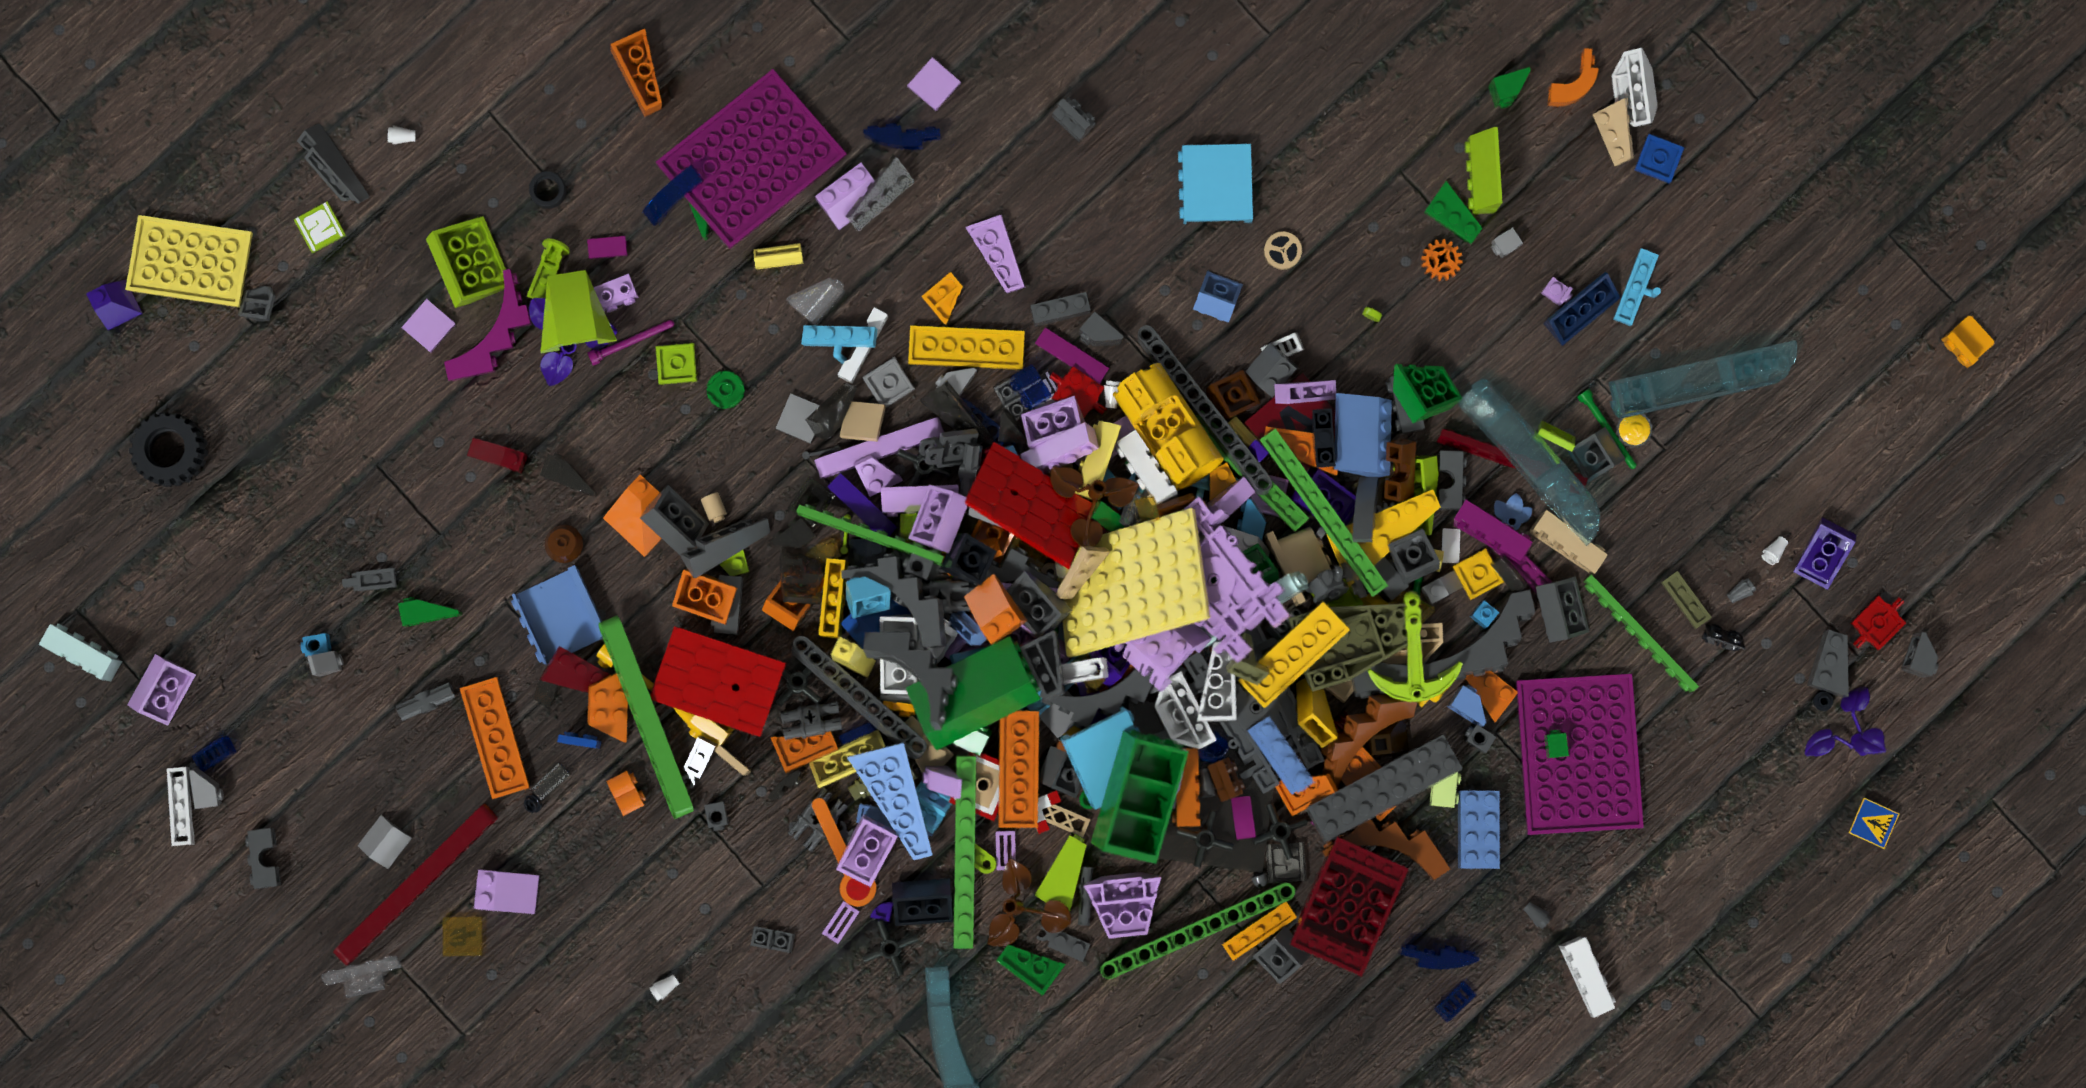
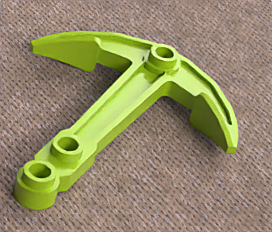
M1410 591L1404 596L1406 605L1404 617L1407 630V681L1394 682L1391 677L1380 675L1371 668L1367 671L1374 684L1392 698L1407 702H1420L1440 695L1451 686L1459 675L1463 663L1458 661L1451 668L1438 673V678L1424 680L1420 630L1422 628L1421 609L1419 607L1420 598L1416 592ZM1411 599H1416L1414 604L1409 603ZM1411 618H1417L1415 622H1410ZM1415 691H1420L1419 695H1413Z

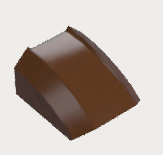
M1244 370L1223 378L1206 388L1208 399L1226 421L1261 404L1260 396L1250 376Z

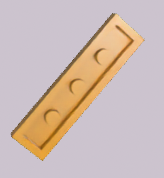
M1284 902L1223 943L1222 946L1232 961H1234L1297 917L1288 903Z

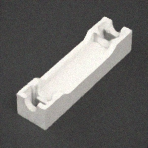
M873 308L867 319L868 327H876L878 329L877 337L888 319V315L876 308ZM856 347L851 359L843 363L838 377L852 384L872 347Z
M1106 658L1062 664L1064 685L1109 678ZM1095 664H1100L1101 666L1100 675H1096L1098 671Z
M190 767L167 768L172 846L195 844L190 793ZM179 771L184 773L182 777H173V773ZM188 836V840L180 842L177 841V837Z

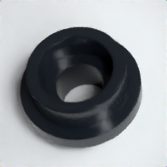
M1819 692L1815 695L1813 704L1816 709L1827 711L1833 705V698L1827 692ZM1822 698H1825L1827 700V703L1825 705L1821 704Z
M529 794L524 800L525 809L530 813L539 812L542 809L541 799L534 794Z

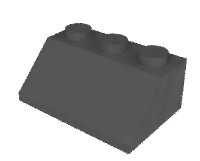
M669 485L646 507L640 517L645 524L679 555L695 548V540L702 537L709 525Z
M1576 576L1536 586L1537 598L1539 599L1549 643L1589 633Z

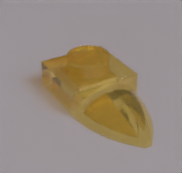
M835 538L819 543L811 548L802 558V562L822 564L826 562V558L836 559L841 557Z

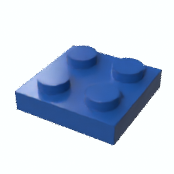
M1648 134L1634 170L1670 184L1684 147Z
M564 732V735H558L557 741L558 743L601 749L602 741L597 740L596 736L583 734V738H578V734Z

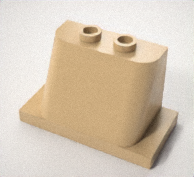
M1310 526L1279 540L1276 539L1273 531L1263 537L1271 555H1274L1283 576L1299 571L1305 575L1308 583H1310L1322 571L1331 570V560L1327 554L1324 555L1321 549L1324 547L1320 537L1316 538ZM1306 590L1292 598L1296 607L1306 601L1302 594L1307 592Z

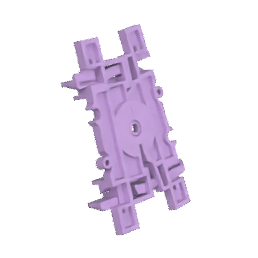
M1198 497L1184 510L1189 508L1195 510L1199 537L1202 535L1206 537L1200 541L1210 618L1202 620L1200 623L1199 621L1195 622V625L1199 627L1205 625L1206 630L1218 640L1226 635L1213 650L1219 654L1226 650L1239 663L1252 650L1240 636L1246 629L1251 631L1264 617L1276 628L1290 616L1277 598L1285 591V588L1278 583H1273L1270 586L1269 583L1262 579L1263 573L1260 571L1257 574L1252 573V569L1256 564L1250 563L1238 547H1234L1238 545L1239 539L1231 535L1224 525L1218 527L1229 517L1228 513L1219 509L1213 514L1202 498ZM1212 577L1217 578V581L1214 584L1211 583Z

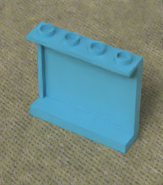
M1251 144L1182 145V151H1178V162H1182V170H1179V181H1182L1183 188L1179 189V200H1183V207H1180V219H1183V224L1205 221H1244V223H1252Z
M1120 707V712L1072 736L1066 734L1060 737L1087 799L1095 810L1102 805L1123 731L1130 732L1131 729L1140 731L1137 727H1134L1132 721L1135 719L1131 711H1127L1123 707Z

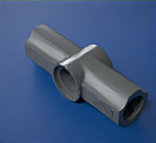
M965 443L964 459L958 472L959 479H961L960 495L967 497L982 467L983 446L978 443Z
M450 682L433 690H426L415 695V698L397 705L396 709L401 720L405 721L421 713H428L438 708L439 705L456 698L455 691Z

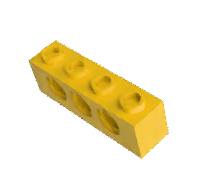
M826 558L819 636L839 638L842 636V625L840 623L843 621L847 580L842 578L841 571L847 570L849 562L846 560Z

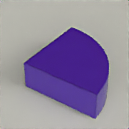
M886 902L878 905L872 911L870 917L889 922L893 903Z

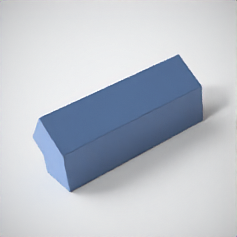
M964 611L951 614L949 620L951 626L970 645H981L987 639L979 626Z

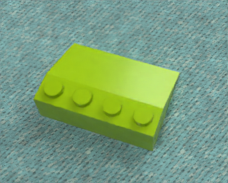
M1498 127L1473 134L1465 142V153H1468L1469 160H1466V171L1470 173V179H1467V190H1471V198H1468V207L1472 209V214L1495 213L1503 203Z
M483 216L432 231L426 238L455 308L476 302L504 290L503 270H506Z

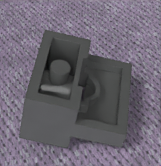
M1067 97L1058 103V108L1052 113V117L1080 143L1095 127V118L1089 112L1085 113L1080 109L1082 106L1077 100H1071Z

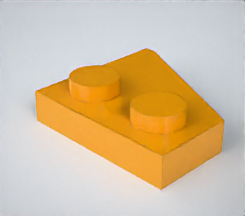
M950 272L921 297L945 325L949 320V316L963 286Z
M1228 463L1217 467L1209 475L1210 500L1236 482Z

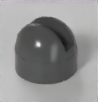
M1260 872L1251 877L1256 887L1260 888L1267 885L1268 877L1266 872Z

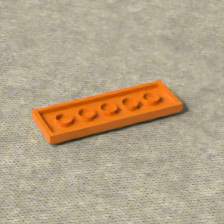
M498 677L460 688L492 799L530 788Z
M1016 711L999 720V828H1038L1039 711Z

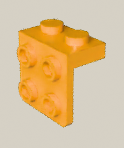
M1967 316L1941 339L1945 347L1953 352L1957 360L1966 368L1976 363L1978 358L1994 345V340L1972 316Z

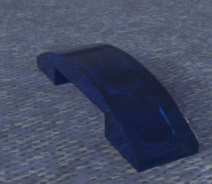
M690 165L652 198L644 208L643 213L652 225L656 226L668 215L667 212L703 181V178L694 166Z

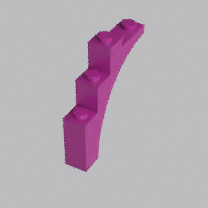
M503 270L504 298L500 314L491 331L472 350L460 357L444 362L448 381L496 372L495 367H498L496 356H492V353L513 349V344L516 343L515 334L510 329L532 325L529 307L527 305L520 306L523 299L521 292H517L516 284H519L517 273H513V270Z

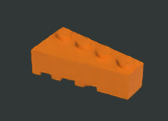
M642 29L612 43L611 52L644 117L661 110L662 101L646 31Z
M1197 748L1186 749L1189 753L1183 770L1180 790L1176 795L1175 811H1172V823H1176V827L1201 826L1199 819V763Z

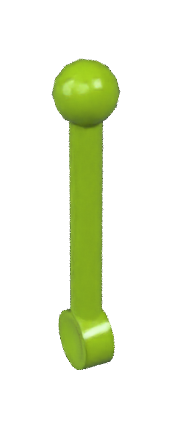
M846 514L844 516L845 518L851 520V516L849 514ZM844 532L843 547L840 549L842 554H847L848 552L847 532Z

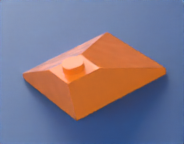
M639 475L627 487L603 519L646 557L662 538L645 524L640 517L646 507L660 492L642 475Z

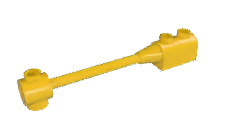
M604 644L596 655L599 658L597 663L605 669L608 666L612 668L614 666ZM642 675L646 687L652 691L654 683ZM674 708L690 728L689 734L697 739L701 735L716 743L715 748L718 745L722 746L734 730L729 726Z

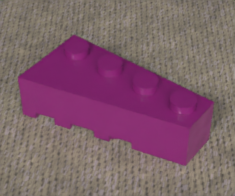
M1465 500L1454 518V526L1518 564L1522 563L1532 546L1531 538L1522 532L1519 534L1511 525L1502 523L1495 516L1486 513L1468 500Z

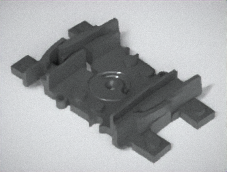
M1259 624L1251 631L1246 629L1242 633V635L1248 633L1252 637L1256 662L1263 657L1261 651L1278 643L1275 638L1266 640ZM1197 652L1183 662L1195 681L1189 685L1194 696L1203 693L1208 664L1202 654ZM1235 684L1236 720L1219 722L1227 736L1233 737L1228 742L1229 748L1235 749L1237 746L1239 747L1238 754L1244 765L1252 760L1254 761V766L1239 774L1242 779L1252 776L1263 794L1280 784L1270 768V763L1247 731L1267 717H1270L1284 739L1290 735L1286 742L1294 754L1299 752L1306 769L1325 761L1316 741L1298 724L1297 712L1295 711L1297 700H1295L1290 687L1286 688L1264 708L1248 691L1244 692L1239 684ZM1254 704H1258L1260 706V709L1258 711L1253 710L1252 707Z

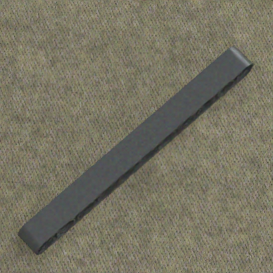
M1149 325L1142 326L1138 331V343L1154 363L1162 364L1195 416L1242 476L1250 483L1255 492L1259 495L1268 494L1272 486L1271 477L1157 332ZM1143 333H1149L1151 335V338L1143 339L1141 335ZM1159 347L1163 350V352L1161 354H1155L1153 352V349ZM1171 362L1175 367L1167 369L1164 364ZM1178 377L1185 378L1186 382L1183 384H1179L1176 381V379ZM1189 392H1195L1198 395V397L1192 399L1188 397L1187 394ZM1200 407H1207L1209 412L1206 414L1201 413ZM1217 421L1221 424V427L1215 429L1211 426V423ZM1229 436L1233 442L1227 444L1223 441V438ZM1241 451L1245 456L1239 459L1234 453ZM1248 466H1253L1256 469V472L1252 474L1248 473L1246 468ZM1265 481L1268 487L1260 488L1258 482Z

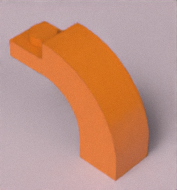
M1584 48L1582 51L1580 75L1576 81L1569 84L1551 83L1548 92V106H1567L1583 98L1591 89L1598 74V68H1591L1595 62V55H1592V49Z

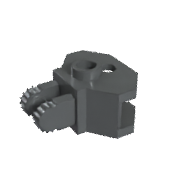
M1338 565L1332 570H1324L1307 584L1309 588L1306 591L1315 595L1313 600L1315 604H1320L1322 601L1325 603L1335 601L1347 593L1349 587L1342 578V567Z

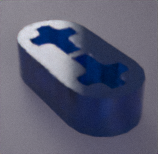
M869 722L840 735L839 738L842 745H845L876 731V729Z

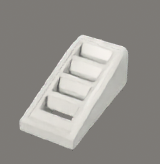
M1297 332L1272 342L1275 347L1279 345L1281 352L1287 357L1304 350ZM1290 339L1294 340L1296 349H1293ZM1283 342H1286L1289 352H1286Z

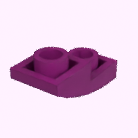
M1251 797L1231 798L1237 840L1256 837Z

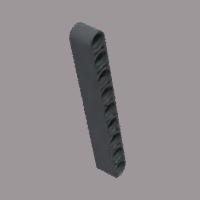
M799 636L794 640L791 651L801 663L894 744L904 742L906 753L909 757L919 759L923 756L927 744L921 736L808 638ZM802 644L806 649L799 650L796 646ZM817 657L819 658L820 662L814 663L812 662L811 658ZM825 670H832L834 675L826 674ZM846 682L849 687L843 688L840 686V683ZM854 695H861L863 697V700H856L854 698ZM875 707L878 712L871 713L868 708ZM890 720L892 725L886 726L883 721ZM903 732L907 738L902 739L897 733ZM912 746H920L921 751H915Z

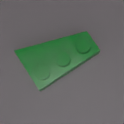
M1445 181L1424 213L1469 244H1472L1482 230V227L1448 182Z
M1007 945L996 960L1042 996L1066 965L1011 945Z

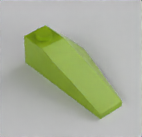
M1421 455L1415 457L1414 497L1432 489L1436 495L1439 475L1437 456ZM1434 513L1413 532L1423 529L1426 535H1432Z

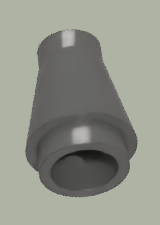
M1746 578L1745 580L1742 579L1726 595L1732 603L1754 595L1753 592L1756 591V588L1749 578Z
M1208 768L1199 770L1200 797L1208 798L1215 796L1217 789Z
M1531 901L1523 909L1537 928L1543 929L1552 919L1549 912L1533 904Z

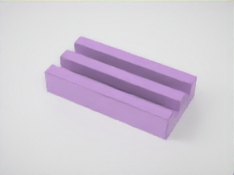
M996 831L997 870H1004L1008 862L1007 835H1011L1012 859L1016 860L1015 831ZM1000 835L1004 837V866H1000Z
M843 901L822 934L839 944L860 911ZM847 907V911L831 934L828 933L843 908ZM851 911L854 912L839 937H834Z

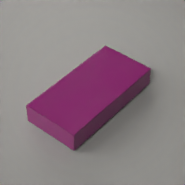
M626 236L587 239L589 259L628 256Z

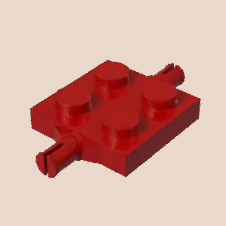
M1074 366L1071 367L1068 374L1063 378L1054 372L1051 373L1049 379L1058 384L1056 392L1051 399L1058 402L1075 396L1083 418L1091 409H1095L1101 414L1105 412L1106 408L1097 402L1099 395L1104 389L1103 386Z
M1877 596L1851 622L1861 635L1853 642V645L1859 649L1867 641L1877 650H1880L1906 624L1897 612V609L1904 604V601L1898 597L1890 605L1880 596Z

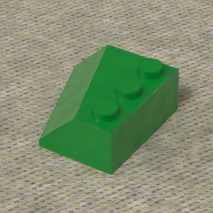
M1402 364L1394 366L1393 392L1413 424L1448 411L1463 399L1443 366L1425 365L1424 367H1416V365L1402 366Z

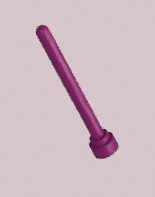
M668 320L600 351L594 349L588 351L587 354L592 365L599 364L603 357L673 327L674 321Z

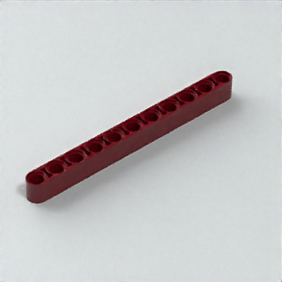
M485 803L480 806L333 953L346 966L352 963L499 817Z

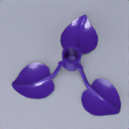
M533 298L529 305L530 318L537 328L543 330L545 298ZM610 323V326L614 334L616 335L617 329ZM597 340L585 342L592 349H601L609 344H598ZM576 344L561 346L562 351L560 355L553 351L548 352L542 357L540 367L548 386L560 383L571 373L573 361L569 356L563 354L573 353L576 350Z
M1863 686L1853 689L1849 692V697L1842 698L1841 700L1842 710L1845 712L1851 711L1859 732L1851 737V743L1837 735H1833L1830 729H1823L1813 734L1808 740L1805 747L1806 757L1822 756L1829 753L1835 745V740L1844 743L1850 749L1854 748L1861 756L1886 752L1885 737L1882 730L1871 728L1863 733L1855 715V711L1864 710L1869 703L1870 692L1867 687Z

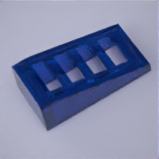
M225 736L192 755L196 766L204 772L231 757L237 751L230 738ZM202 755L204 756V758H205V760H206V762H207L206 765H205V763L203 762V760H202V758H201Z
M1462 981L1434 1010L1448 1023L1477 994ZM1460 989L1466 993L1467 999L1460 993ZM1455 994L1463 1002L1462 1004L1454 997ZM1449 1000L1457 1007L1456 1009L1448 1003Z

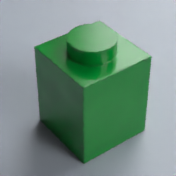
M1560 730L1549 731V735H1544L1547 758L1569 756L1566 733H1561Z

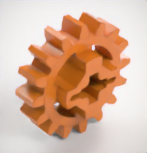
M1443 239L1439 244V241L1435 240L1434 246L1429 243L1427 245L1429 250H1423L1426 256L1421 257V260L1425 261L1421 267L1427 268L1425 274L1431 273V279L1437 276L1438 281L1442 277L1447 281L1449 275L1455 277L1454 270L1460 271L1461 268L1457 265L1463 263L1462 260L1458 259L1462 256V253L1456 252L1459 247L1453 248L1452 241L1446 244L1445 239ZM1438 248H1444V250L1440 252L1434 251ZM1450 252L1453 255L1454 261L1450 258ZM1445 253L1444 262L1438 267L1439 259ZM1429 260L1433 262L1434 268L1431 267ZM1444 268L1449 270L1447 272H1439L1441 269Z

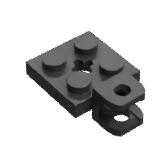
M976 429L942 432L939 439L932 437L921 440L919 453L925 456L924 461L926 464H935L937 468L960 466L964 459L965 443H977L979 433ZM926 445H930L929 448L924 449Z

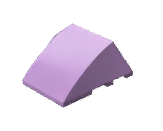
M1143 872L1101 876L1084 884L1108 938L1147 935L1161 876Z

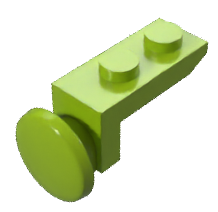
M547 238L542 242L546 250L544 249L541 262L527 297L532 299L546 298L547 276L557 275L562 262L561 255H569L570 252L569 247L561 241Z

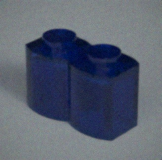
M1032 364L1010 378L1011 387L1015 392H1019L1022 405L1025 408L1028 407L1029 410L1034 409L1052 397Z

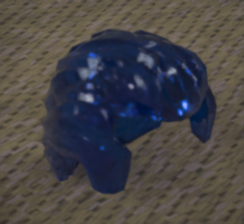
M1212 731L1216 741L1198 749V756L1203 761L1217 762L1225 757L1229 747L1227 740L1221 737L1219 732Z

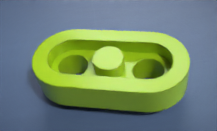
M975 844L974 867L984 874H989L995 870L996 860L992 855ZM985 860L990 861V867L985 868L983 862Z

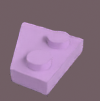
M872 455L853 463L870 497L881 492L882 487H891L903 481L899 474L894 473L888 466L880 463Z

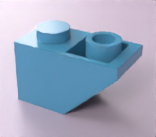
M1250 496L1241 505L1240 512H1243V517L1238 519L1236 530L1257 536L1262 541L1266 518Z

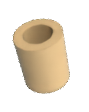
M718 492L701 499L709 521L717 523L725 519L724 516L727 512Z

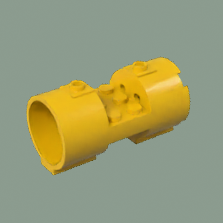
M1155 363L1150 365V370L1146 369L1143 371L1141 369L1119 383L1117 387L1119 391L1118 393L1114 392L1113 396L1150 450V453L1157 460L1161 470L1169 478L1171 485H1174L1176 490L1179 491L1209 475L1223 462L1224 458L1162 364Z

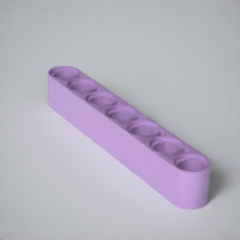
M939 417L881 436L878 442L866 441L818 458L814 462L820 479H824L855 468L853 463L866 456L872 455L879 460L896 454L899 448L908 450L919 446L923 439L932 438L933 436L940 438V433L944 432Z

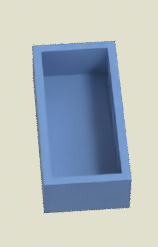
M1458 791V868L1500 869L1499 791Z

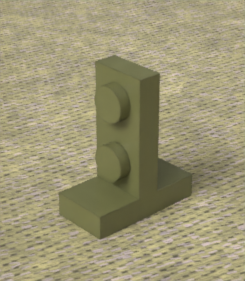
M1244 633L1241 637L1252 650L1239 663L1232 659L1226 665V671L1259 685L1269 674V669L1256 663L1252 637L1250 634Z

